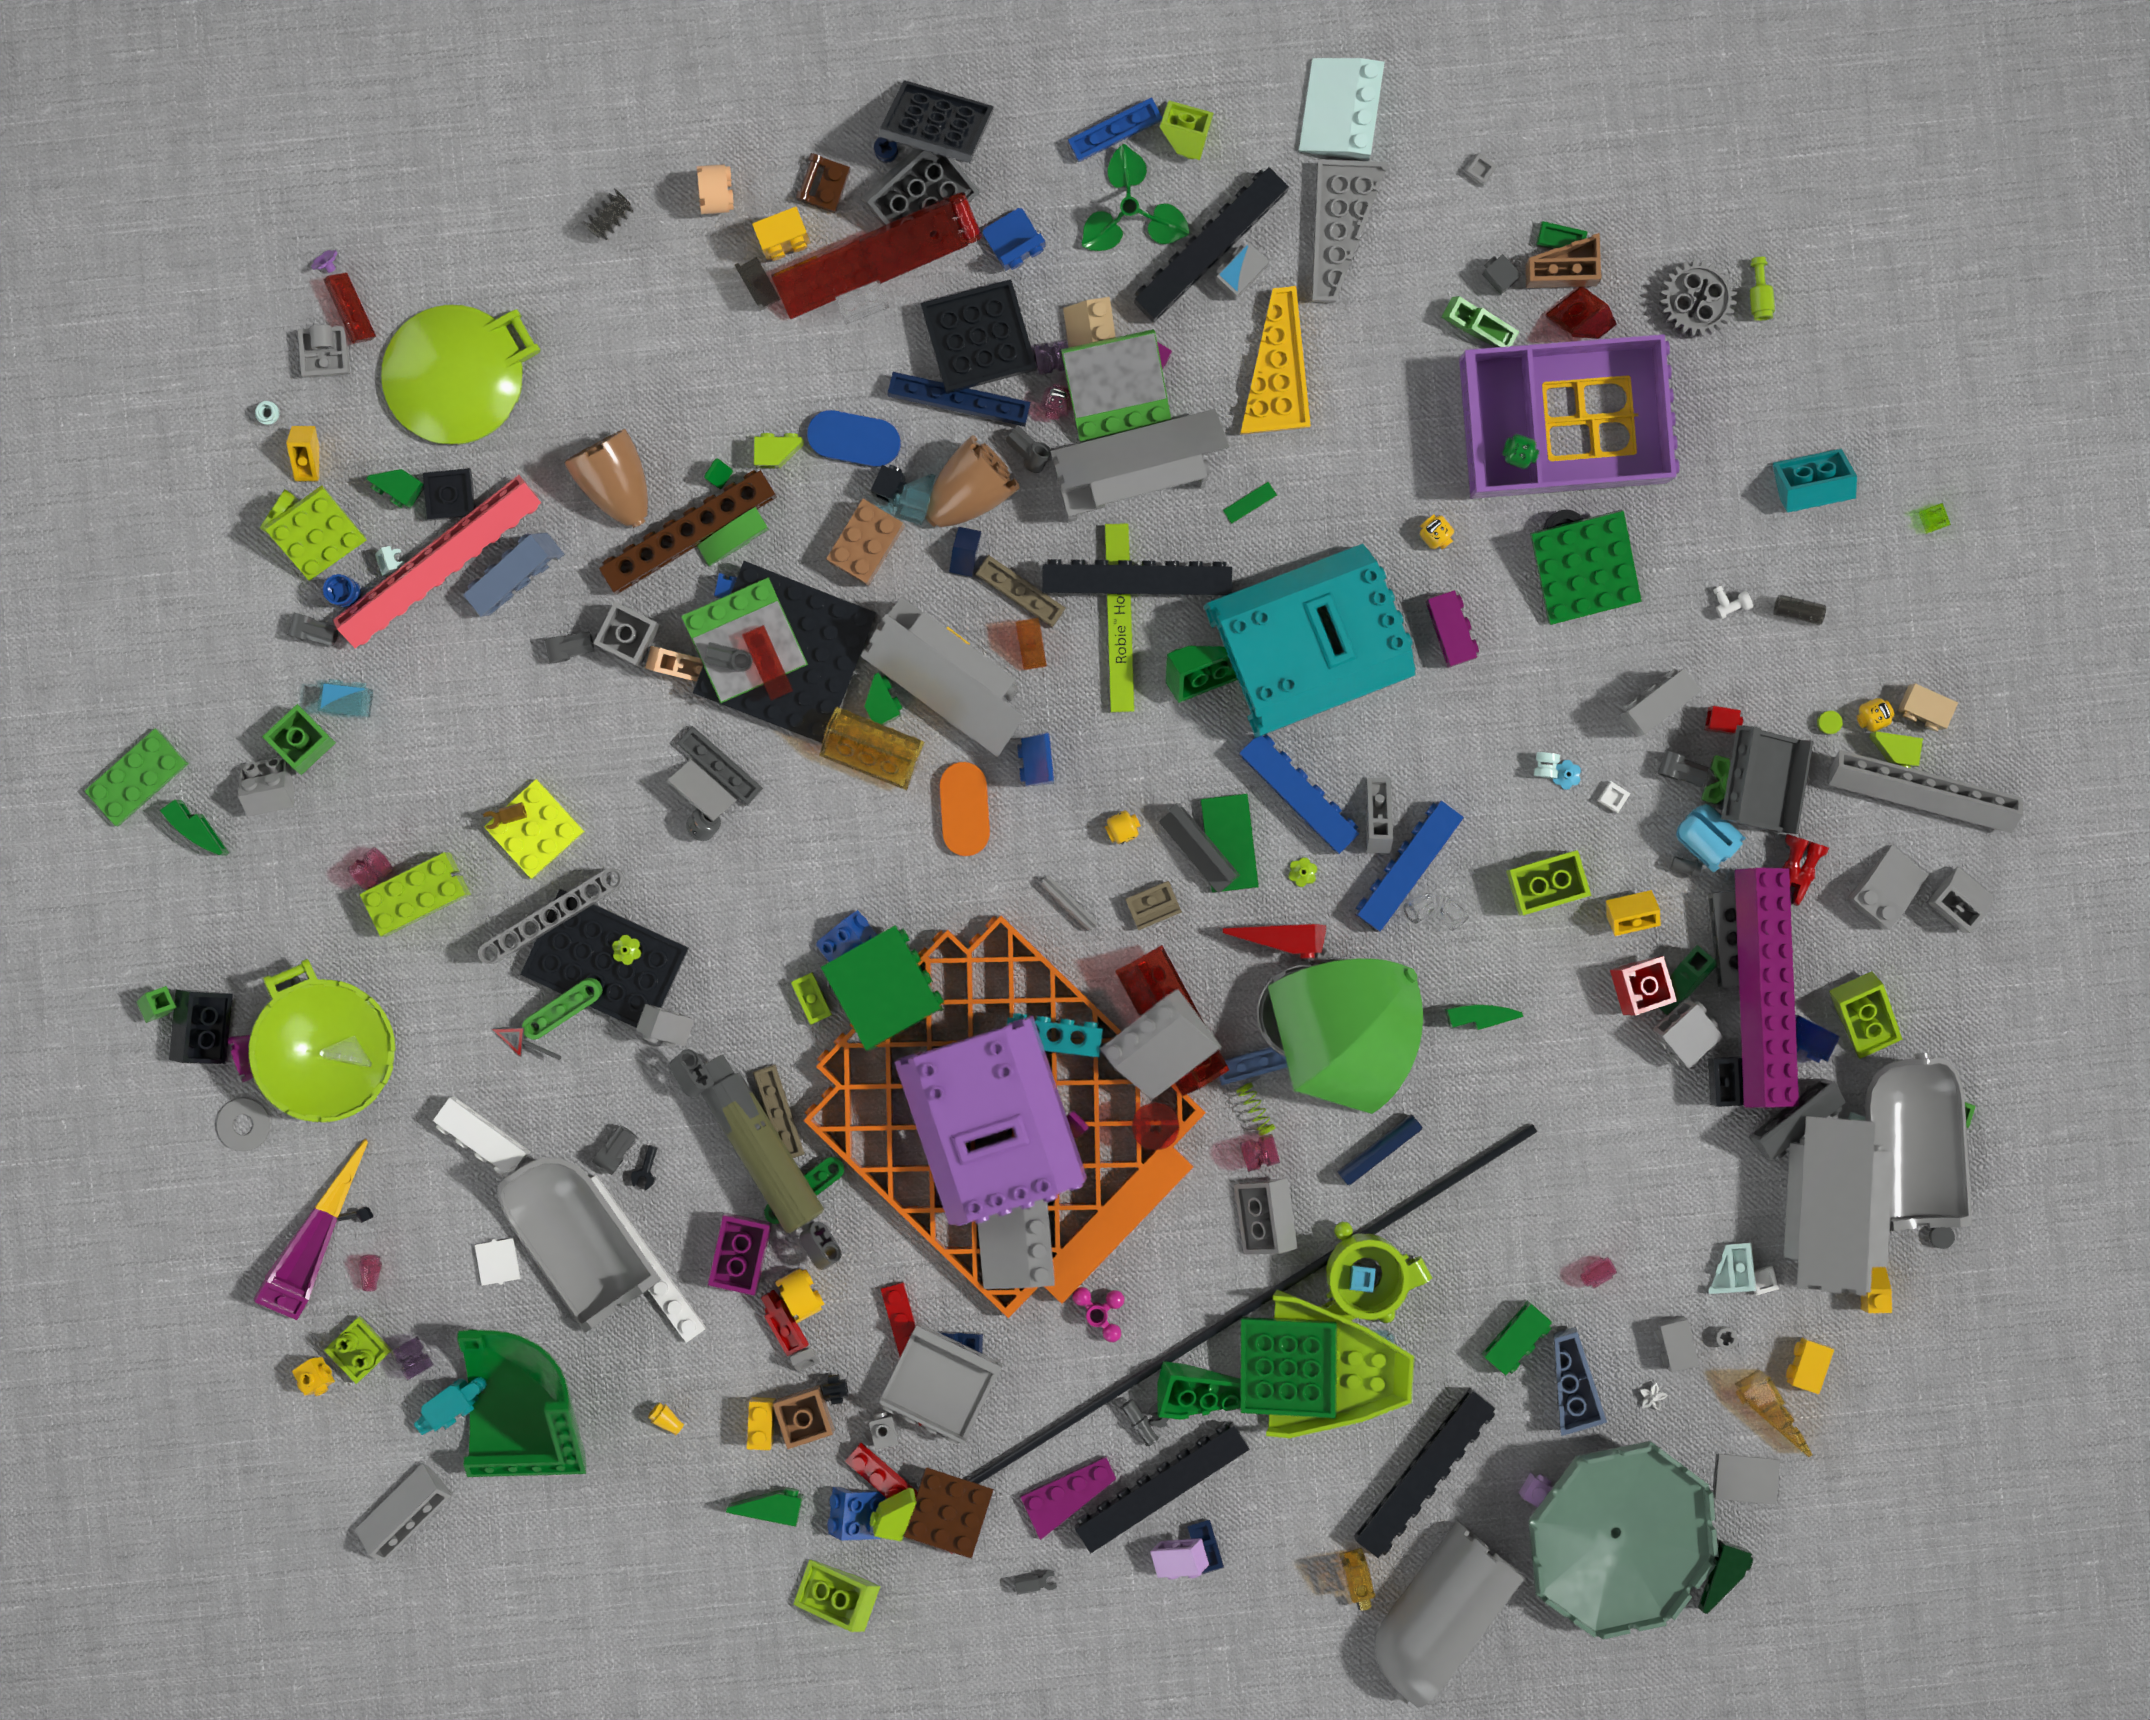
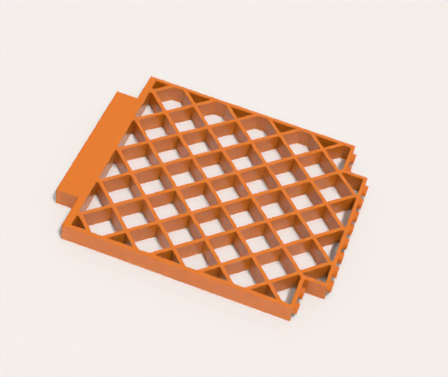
M994 915L985 925L988 929L982 936L977 933L968 942L971 945L969 949L952 932L947 930L944 933L941 930L932 939L934 944L929 950L924 947L918 953L922 960L918 963L919 966L925 962L926 970L930 976L931 963H967L968 999H943L944 1003L941 1005L968 1004V1038L974 1036L973 1004L1009 1003V1015L1013 1017V1013H1015L1014 1003L1051 1002V1022H1056V1002H1084L1092 1010L1093 1022L1097 1023L1098 1016L1117 1035L1122 1032L1002 915L999 918ZM1000 923L1008 929V957H972V952ZM1013 935L1035 956L1013 957ZM949 937L967 955V958H930L929 956ZM1041 961L1050 970L1051 997L1014 998V962ZM972 962H1009V998L973 999ZM1055 975L1078 997H1055ZM932 1015L926 1017L927 1041H891V1038L877 1045V1047L886 1048V1083H851L850 1048H864L862 1042L848 1041L856 1033L852 1024H850L852 1027L851 1031L847 1035L842 1032L833 1042L836 1046L830 1052L826 1049L817 1058L820 1063L816 1067L836 1087L833 1089L830 1086L821 1095L824 1100L818 1106L813 1103L805 1112L807 1117L803 1121L1009 1319L1038 1287L984 1289L983 1282L978 1279V1254L980 1253V1246H978L977 1224L975 1220L972 1221V1246L945 1247L936 1238V1213H945L943 1206H936L935 1181L930 1166L894 1165L893 1130H917L915 1124H893L892 1089H900L903 1086L902 1083H892V1047L927 1046V1051L933 1049V1046H945L960 1040L933 1041ZM1051 1028V1038H1048L1051 1041L1059 1040V1038H1056V1028ZM1102 1037L1101 1043H1108L1114 1037ZM1070 1038L1075 1044L1084 1041V1038ZM841 1047L844 1048L845 1084L825 1066ZM1052 1052V1074L1056 1086L1094 1085V1120L1083 1121L1088 1126H1095V1161L1082 1162L1084 1168H1095L1096 1203H1059V1194H1057L1058 1198L1055 1199V1203L1048 1204V1211L1055 1210V1245H1051L1052 1252H1056L1053 1255L1055 1286L1044 1287L1063 1304L1193 1168V1165L1174 1146L1206 1112L1174 1083L1171 1087L1176 1091V1119H1141L1140 1089L1135 1086L1136 1119L1099 1120V1085L1133 1083L1127 1078L1098 1079V1057H1093L1094 1079L1057 1080V1053ZM851 1089H886L887 1124L852 1125ZM839 1090H845V1125H819L813 1117ZM1182 1098L1194 1108L1184 1120L1182 1119ZM1141 1125H1178L1148 1158L1142 1162ZM1099 1126H1136V1161H1100ZM1012 1127V1138H1015L1016 1134ZM887 1130L888 1165L861 1166L852 1157V1131ZM827 1131H845L846 1150ZM976 1139L970 1141V1152L976 1150ZM1137 1167L1124 1183L1102 1204L1100 1168ZM929 1171L930 1206H903L894 1198V1172ZM869 1172H888V1191ZM1059 1210H1097L1063 1246L1060 1245ZM911 1213H930V1231ZM954 1254H972L973 1273ZM996 1295L1015 1296L1005 1305Z

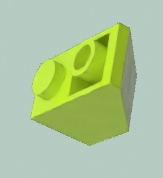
M761 433L760 437H754V466L757 469H780L804 446V440L802 437H798L796 433H785L784 437H775L773 433Z

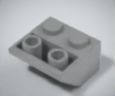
M282 757L250 762L240 766L238 798L247 817L294 807L295 790L290 765Z
M1957 866L1927 903L1962 933H1971L1987 915L1994 896Z

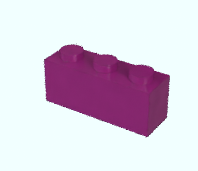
M1454 590L1426 600L1425 603L1447 668L1476 659V653H1479V648L1476 640L1471 639L1469 631L1472 628L1468 617L1463 616L1461 609L1464 608V604L1460 594L1456 595Z

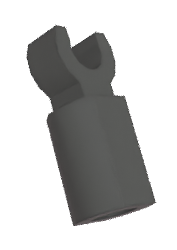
M1048 1570L1042 1576L1036 1574L1015 1578L1017 1595L1040 1591L1041 1588L1054 1590L1057 1588V1583L1050 1584L1046 1581L1048 1577L1055 1576L1054 1571Z

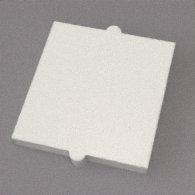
M514 1238L498 1241L493 1239L492 1242L475 1244L482 1286L494 1283L502 1285L506 1281L521 1279Z

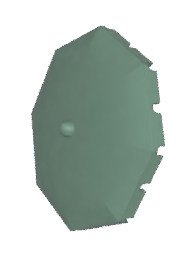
M1651 1441L1576 1456L1529 1518L1535 1594L1594 1638H1613L1631 1634L1630 1629H1637L1640 1632L1667 1626L1666 1621L1671 1618L1675 1621L1692 1598L1690 1595L1691 1589L1693 1587L1699 1589L1716 1566L1713 1563L1715 1556L1718 1557L1717 1533L1712 1525V1521L1715 1520L1714 1497L1709 1484Z

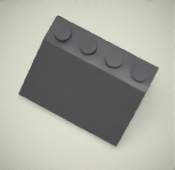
M914 148L864 193L860 199L908 254L912 255L956 215L951 204L954 200L965 198L968 204L980 191L953 158L935 155L932 152Z

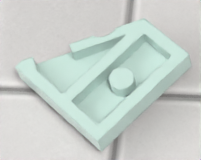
M1752 1243L1725 1246L1722 1260L1715 1272L1716 1275L1712 1286L1709 1288V1294L1756 1291Z

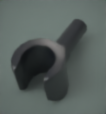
M364 1207L352 1213L339 1215L338 1220L344 1221L358 1217L360 1222L363 1223L374 1216L369 1207Z

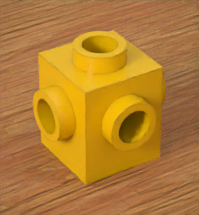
M323 1357L311 1358L292 1370L297 1386L304 1396L313 1394L316 1397L329 1390V1385L335 1382L331 1368L325 1363Z

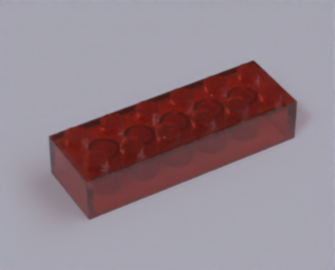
M1163 945L1115 970L1139 1017L1178 989L1202 1020ZM1218 1049L1176 1081L1175 1084L1183 1097L1209 1084L1228 1072L1229 1068Z

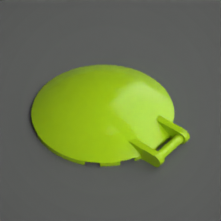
M441 305L426 309L406 321L390 340L384 354L381 370L385 399L399 422L415 435L438 444H467L480 440L497 430L509 418V414L516 402L518 403L523 385L522 363L541 352L540 347L533 342L521 321V314L518 309L495 319L489 314L473 307ZM513 324L526 349L519 350L507 329L508 325Z
M308 958L301 961V964L272 977L270 975L263 977L262 979L271 1001L258 1016L249 1042L251 1072L263 1095L282 1112L294 1118L311 1122H332L345 1119L369 1106L380 1094L391 1076L396 1049L393 1029L380 1005L368 994L351 984L335 980H318ZM300 974H306L307 980L277 992L275 985Z

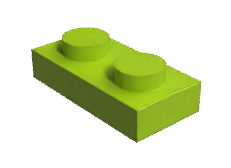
M813 972L791 982L810 1025L832 1015Z

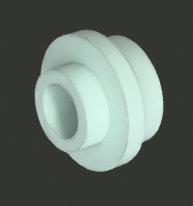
M263 401L257 405L255 416L260 423L271 425L278 420L279 409L273 402ZM270 409L271 415L269 417H265V411Z

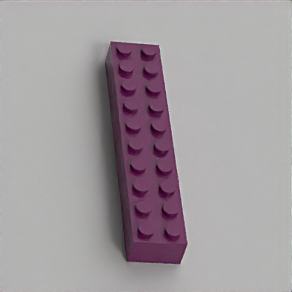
M1789 868L1736 869L1735 893L1744 1108L1799 1106Z

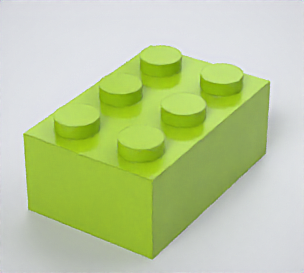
M1578 850L1506 870L1519 916L1591 896Z

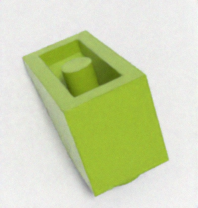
M1877 731L1870 733L1869 738L1888 763L1907 768L1919 766L1923 738Z
M908 1488L878 1504L876 1512H872L870 1517V1526L873 1527L874 1537L902 1541L916 1505L914 1489Z

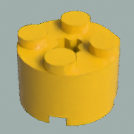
M799 1268L775 1281L777 1287L783 1286L779 1290L796 1323L822 1310L821 1306L825 1305L818 1290L812 1291L810 1286L814 1283L806 1269L801 1270Z

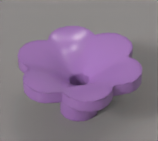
M327 250L313 261L314 263L311 265V268L313 270L325 268L328 273L333 272L336 267L332 262L335 260L338 252L336 250Z

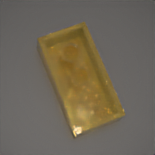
M836 707L826 727L819 756L907 790L916 772L925 742L851 713L848 710Z

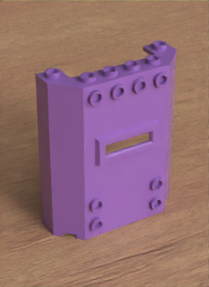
M1033 1015L1010 1022L1007 1026L923 1053L920 1051L907 1055L895 1061L949 1225L956 1224L960 1226L974 1220L976 1224L989 1220L990 1215L998 1213V1216H1004L1011 1213L1012 1208L1020 1206L1021 1209H1026L1034 1206V1202L1041 1199L1044 1202L1052 1201L1058 1198L1057 1194L1083 1186L1082 1183L1086 1181L1087 1176ZM1008 1128H1014L1015 1138L971 1152L967 1151L965 1142Z

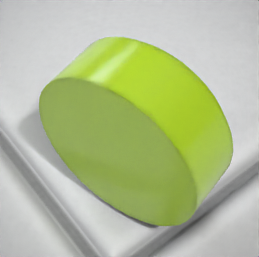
M1835 711L1823 712L1817 719L1818 729L1827 735L1837 733L1843 724L1842 717Z

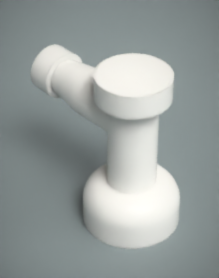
M1722 586L1713 590L1720 604L1716 606V610L1721 619L1726 618L1727 614L1740 608L1749 610L1754 607L1746 590L1739 593L1738 599L1733 602H1729Z

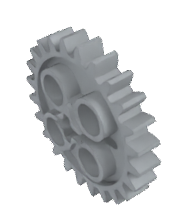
M1695 259L1691 262V267L1687 262H1684L1682 270L1679 267H1675L1673 269L1674 274L1669 273L1667 275V279L1670 282L1664 281L1662 283V286L1667 290L1659 293L1660 296L1665 297V299L1659 302V305L1666 306L1661 314H1669L1670 316L1666 323L1675 322L1673 330L1680 326L1682 327V335L1689 330L1690 337H1693L1696 331H1698L1700 337H1703L1705 330L1709 335H1712L1714 328L1718 331L1723 328L1721 322L1724 324L1729 322L1726 315L1731 316L1734 314V311L1729 307L1737 304L1736 301L1731 300L1732 297L1737 295V292L1730 291V288L1735 285V283H1727L1726 280L1730 275H1721L1723 267L1717 271L1714 270V262L1709 267H1706V260H1703L1700 266H1698ZM1687 278L1694 279L1697 283V287H1689L1687 284ZM1705 279L1707 284L1699 297L1701 301L1696 305L1693 316L1690 318L1689 312L1696 301L1695 295L1701 290L1703 280ZM1711 287L1715 288L1718 291V297L1710 296L1708 289ZM1681 299L1687 303L1688 307L1686 310L1678 307V300ZM1699 309H1705L1709 313V319H1703L1699 315Z

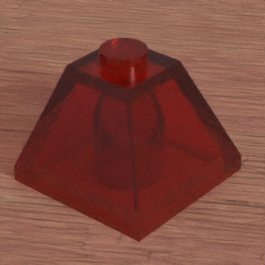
M1579 287L1545 314L1549 320L1570 336L1578 338L1599 339L1617 325L1609 305L1585 287Z

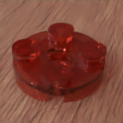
M1151 1102L1137 1110L1133 1117L1132 1130L1136 1141L1146 1149L1161 1150L1169 1147L1176 1140L1179 1133V1121L1171 1107L1164 1103ZM1152 1120L1154 1122L1158 1120L1162 1122L1160 1124L1162 1128L1160 1132L1157 1130L1150 1131L1151 1125L1149 1123Z

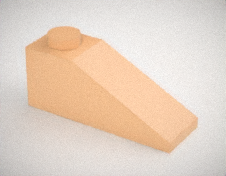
M650 646L645 669L697 682L703 663L701 658Z

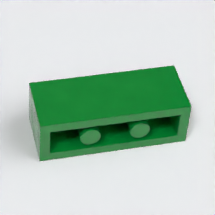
M1527 1300L1481 1354L1505 1376L1508 1373L1512 1374L1520 1366L1519 1360L1524 1355L1528 1356L1535 1349L1536 1345L1534 1343L1539 1337L1544 1338L1551 1330L1550 1325L1553 1322Z

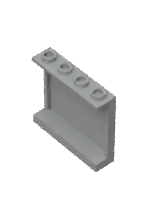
M917 1322L879 1403L882 1404V1409L894 1414L896 1411L904 1415L903 1419L912 1424L919 1422L925 1425L924 1429L932 1434L937 1435L939 1432L947 1436V1441L955 1445H959V1443L965 1445L966 1439L996 1377L1002 1369L1003 1363Z

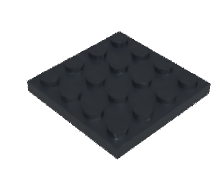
M904 80L880 127L878 137L885 138L890 142L909 145L915 149H923L935 155L947 156L959 162L971 163L992 116L994 106Z
M1011 279L921 303L922 313L946 394L1037 370Z

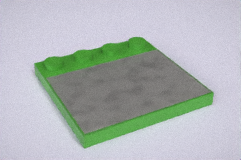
M1154 329L1061 349L1080 441L1171 420Z
M769 577L681 616L721 703L808 665ZM709 642L749 652L752 657L751 668L747 671L739 672L705 663ZM739 654L735 658L737 667L744 668L749 663L748 657L744 654Z

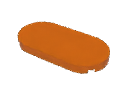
M958 762L949 766L942 774L940 780L943 839L946 846L955 854L972 856L982 851L990 838L987 781L984 773L976 765L968 762Z

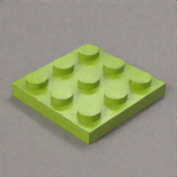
M323 485L264 526L266 532L308 581L367 541L364 534Z

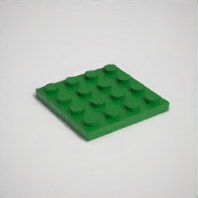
M1621 509L1530 533L1548 623L1550 625L1642 602L1624 510Z
M1242 1317L1241 1413L1336 1418L1337 1322Z

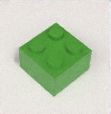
M298 704L262 736L300 775L306 772L336 743Z

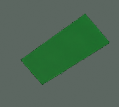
M1267 482L1223 511L1231 524L1277 496L1270 483Z

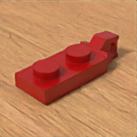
M775 1290L764 1294L761 1297L766 1307L764 1309L766 1313L764 1317L785 1354L790 1356L806 1348L809 1343L783 1299L780 1300Z

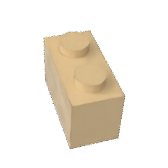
M1915 683L1908 685L1897 711L1903 713L1905 719L1913 722L1919 720L1925 723L1924 727L1938 732V730L1948 728L1958 702Z

